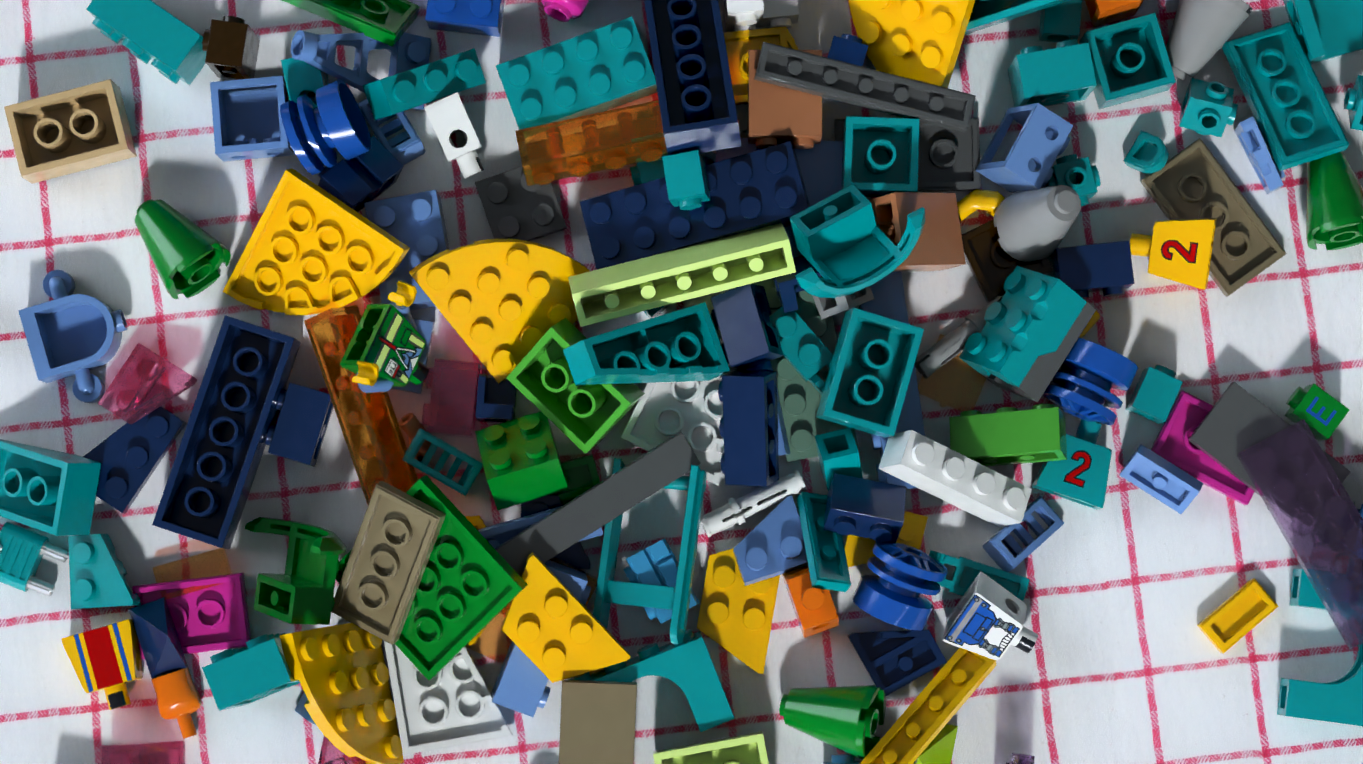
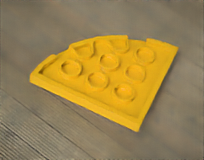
M848 0L857 35L862 39V44L869 45L866 54L877 71L948 88L975 0Z
M291 168L285 170L223 292L239 302L260 310L267 309L285 313V315L324 313L346 306L375 290L400 265L410 247Z
M487 239L474 241V244L461 246L453 250H444L409 271V274L499 384L513 371L550 327L564 318L572 324L578 320L568 277L586 273L590 270L577 260L549 246L518 239Z
M353 623L280 635L284 657L294 681H300L308 699L304 706L324 736L348 757L357 756L366 761V764L404 763L401 740L395 718V704L392 701L388 682L389 671L385 665L381 646L382 639Z

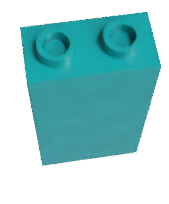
M1283 0L1289 21L1311 64L1363 50V0Z

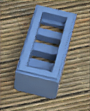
M366 98L358 103L377 140L402 165L411 162L426 152L404 111L374 120L368 99ZM397 115L398 118L381 128L378 126ZM403 128L405 129L404 132L387 141V137Z
M1039 496L1026 507L1022 520L1037 536L1035 539L1019 523L1004 526L983 545V549L1003 571L1009 572L1017 567L1064 524L1042 496ZM1034 511L1048 525L1047 529L1044 530L1031 515ZM1013 531L1026 547L1022 549L1009 533Z

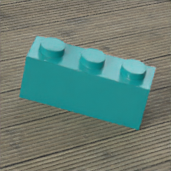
M475 48L365 84L363 88L374 120L485 84L486 81Z

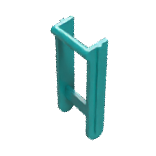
M614 458L612 474L625 467L622 459ZM691 465L690 476H681L664 487V489L688 491L675 587L614 581L623 513L605 524L593 615L606 629L608 627L611 603L672 610L670 641L672 644H681L683 642L687 626L703 495L706 490V472L696 465Z

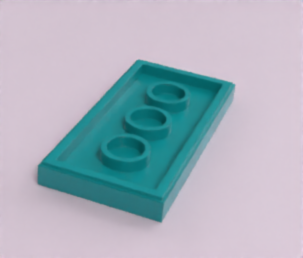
M1291 22L1225 42L1222 50L1279 171L1347 150L1349 142Z

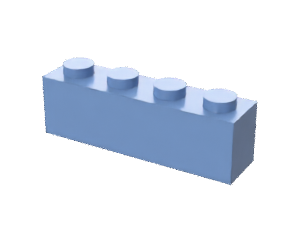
M551 560L545 562L544 564L585 606L591 590V586L587 585L586 573ZM511 641L492 689V703L534 717L537 707L543 709L547 702L550 687L546 685L549 679L513 641Z

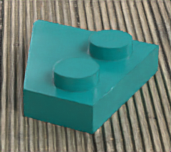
M108 534L68 536L71 609L141 605L138 594L132 593L124 577L128 573L122 561L116 557L115 547Z

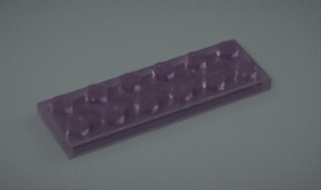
M1303 419L1241 451L1237 456L1349 650L1363 644V519Z

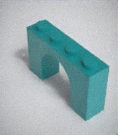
M1293 569L1289 605L1327 610L1342 616L1352 626L1356 634L1358 653L1350 671L1342 678L1333 682L1316 683L1281 678L1277 715L1363 726V580H1361L1358 601L1356 603H1345L1339 600V597H1343L1344 593L1341 587L1345 574L1309 569Z
M691 629L685 630V636L681 644L669 643L661 647L657 643L650 644L637 651L638 656L627 661L604 667V670L591 675L588 672L568 678V680L632 682L644 676H661L673 681L683 690L700 732L735 719L700 631L693 634Z

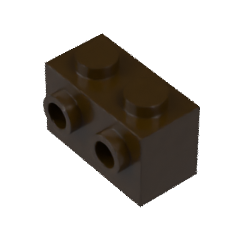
M223 16L222 21L212 19L210 30L206 29L204 31L202 41L203 51H207L205 63L219 78L234 80L254 78L260 40L242 18Z

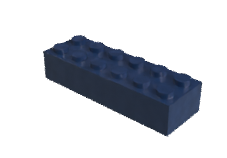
M644 0L667 154L673 155L695 150L704 153L741 147L739 124L718 0Z
M791 141L705 165L710 201L701 202L702 206L697 209L680 210L679 206L674 207L668 199L665 177L580 201L596 269L782 223L783 227L791 226L790 217L810 207L796 151Z
M225 315L157 509L153 526L220 548H231L266 446L265 441L269 427L274 423L278 411L276 409L278 397L281 390L286 388L301 342L293 337Z

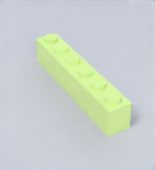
M779 223L570 276L568 280L580 327L795 273L796 269L789 238L783 224Z

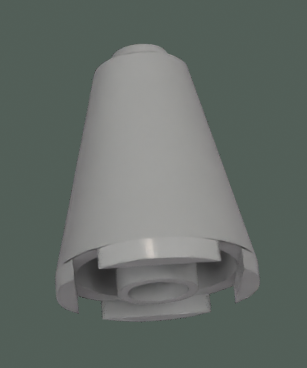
M1179 0L1166 45L1174 77L1183 81L1187 75L1194 78L1248 18L1253 8L1242 0Z
M1065 185L1019 191L1009 195L1000 203L994 214V228L997 226L1000 246L1007 254L1019 261L1031 262L1047 258L1058 248L1080 213L1081 200L1079 195L1071 187Z

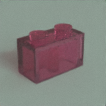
M435 359L434 367H428L426 389H432L430 403H424L422 413V425H428L427 432L436 435L474 438L478 375L481 374V365L479 363Z

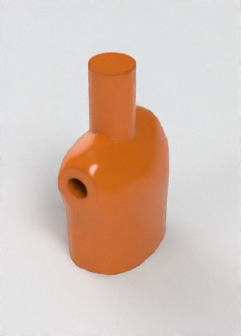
M187 667L151 679L156 692L157 705L161 717L167 720L177 719L183 739L196 735L197 732L191 714L201 707L202 702L192 681L189 668Z

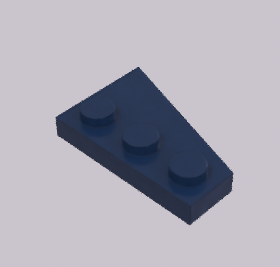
M153 402L83 456L84 458L101 463L96 496L125 514L186 425V422L158 403Z

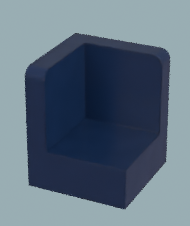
M803 255L793 258L796 269L795 273L773 278L776 293L784 313L799 309L795 293L804 291V289L799 286L795 277L796 274L812 267L817 276L821 277L820 273Z
M485 374L478 375L475 416L478 422L504 423L515 419L517 388L508 379H504L498 384L494 378H488Z

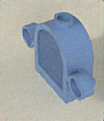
M53 270L43 280V289L53 300L18 310L37 378L39 381L50 383L75 375L76 379L73 383L75 397L85 403H95L103 397L105 386L102 379L91 374L90 370L105 365L115 356L121 344L122 331L128 329L127 322L121 309L113 311L107 304L92 296L73 294L75 281L72 276L62 270Z

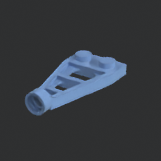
M299 30L294 35L291 43V55L293 59L304 61L365 93L363 85L378 80L367 72L369 51L386 49L391 53L389 77L428 64L431 38L404 32L392 47L365 36L364 33L319 35ZM337 45L353 46L356 48L353 70L335 63ZM424 104L411 109L416 111L424 109Z

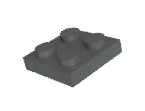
M543 159L475 182L494 239L532 241L567 229Z

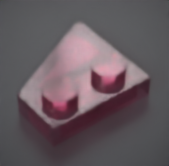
M138 343L98 404L132 425L195 385L197 379Z

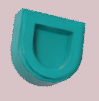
M1141 130L1123 161L1127 166L1135 170L1151 174L1161 170L1166 165L1169 153L1160 138Z

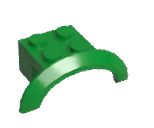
M258 517L246 523L245 529L252 532L289 536L285 574L258 573L253 609L289 624L330 625L331 612L335 604L333 596L335 579L339 571L338 556L346 552L347 546L334 532L310 524L267 517Z

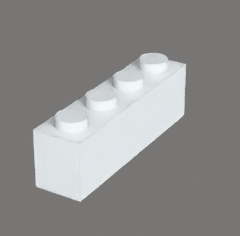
M913 430L895 433L893 437H888L878 468L997 527L1022 523L1032 491L1031 488Z

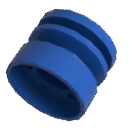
M341 79L316 90L317 106L305 94L297 98V103L290 100L280 105V114L288 142L300 163L312 175L323 171L324 165L331 168L337 164L336 149L347 160L372 149L369 129L362 111L351 90Z
M1078 338L1062 363L1070 370V373L1057 372L1052 381L1061 387L1048 385L1043 396L1055 403L1061 410L1089 422L1113 425L1117 415L1105 406L1119 409L1123 402L1111 393L1110 390L1111 388L1129 390L1138 366L1113 350Z
M876 541L872 549L876 557H870L867 561V566L878 576H861L853 595V602L866 613L886 623L908 630H923L933 609L932 602L924 595L939 594L941 587L937 582L945 580L948 573L947 568L925 552L912 546Z

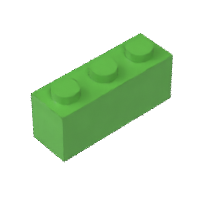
M1036 404L1030 410L1019 411L1014 407L998 408L996 413L982 414V412L976 410L961 412L960 416L949 417L950 449L986 467L1067 460L1065 416L1059 407H1055L1052 404Z

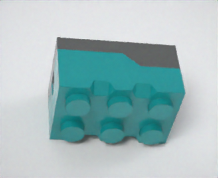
M1016 266L1014 271L1005 280V295L1000 302H994L987 308L984 316L986 325L980 333L976 332L968 338L959 358L995 386L1038 402L1097 309L1060 279Z

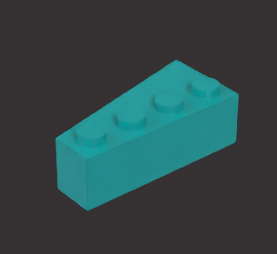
M706 302L593 336L563 349L575 385L709 381L730 372Z

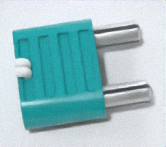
M6 522L0 532V582L24 592L32 589L51 596L53 594L52 591L34 585L32 582L55 590L54 584L36 578V572L43 555L62 562L67 560L66 557L48 551L46 548L69 556V550L48 543L49 538Z

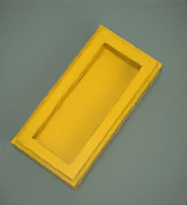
M1252 578L1197 626L1218 651L1224 654L1273 612L1278 605L1258 581Z

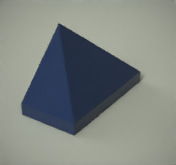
M165 597L129 609L151 678L154 679L187 668L188 665Z

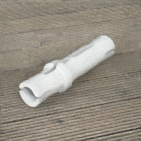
M795 469L767 487L762 486L737 499L734 497L727 499V504L701 515L700 523L709 538L713 534L736 523L739 526L746 523V518L776 505L788 496L806 491V485L799 471Z

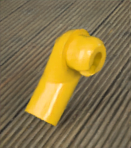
M973 190L957 202L959 220L963 221L976 210L988 211L994 217L997 207L1005 199L1004 196L998 191Z

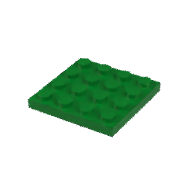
M425 475L406 494L445 513L446 516L401 635L395 645L430 681L528 584L431 479ZM352 549L339 562V571L336 575V580L339 584Z

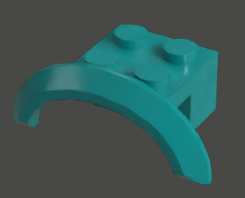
M853 184L790 217L797 249L823 277H818L812 267L795 275L799 286L807 293L820 298H837L853 294L875 284L905 261L916 246L925 224V208L921 207L907 215L906 230L897 246L877 227L872 203Z

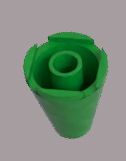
M1343 151L1307 162L1306 239L1308 247L1317 250L1316 244H1325L1327 250H1338L1363 243V188Z
M161 199L147 200L137 209L135 224L160 278L172 298L179 299L177 294L182 293L186 298L195 296L207 289L221 276L217 271L222 263L227 267L231 259L230 252L222 243Z
M875 685L793 688L788 695H783L779 712L780 716H784L786 725L859 759H864L880 741V737L874 735L878 725L884 724L886 696L884 690H880L881 687Z

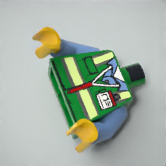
M398 280L396 293L390 292L388 295V300L391 301V304H368L339 364L343 368L356 373V376L352 377V382L357 383L362 392H388L392 387H405L409 381L418 385L428 375V367L419 361L426 346L425 339L417 332L418 329L410 311V306L414 302L417 293L416 287Z

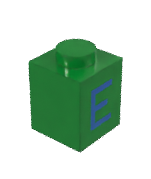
M1311 384L1304 389L1299 386L1293 392L1286 403L1290 408L1284 416L1320 442L1330 438L1349 412V409L1316 384Z

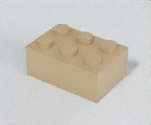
M111 79L4 107L21 177L32 184L137 157L121 90Z

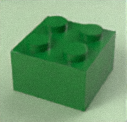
M541 411L475 431L486 480L497 510L568 489L549 420Z

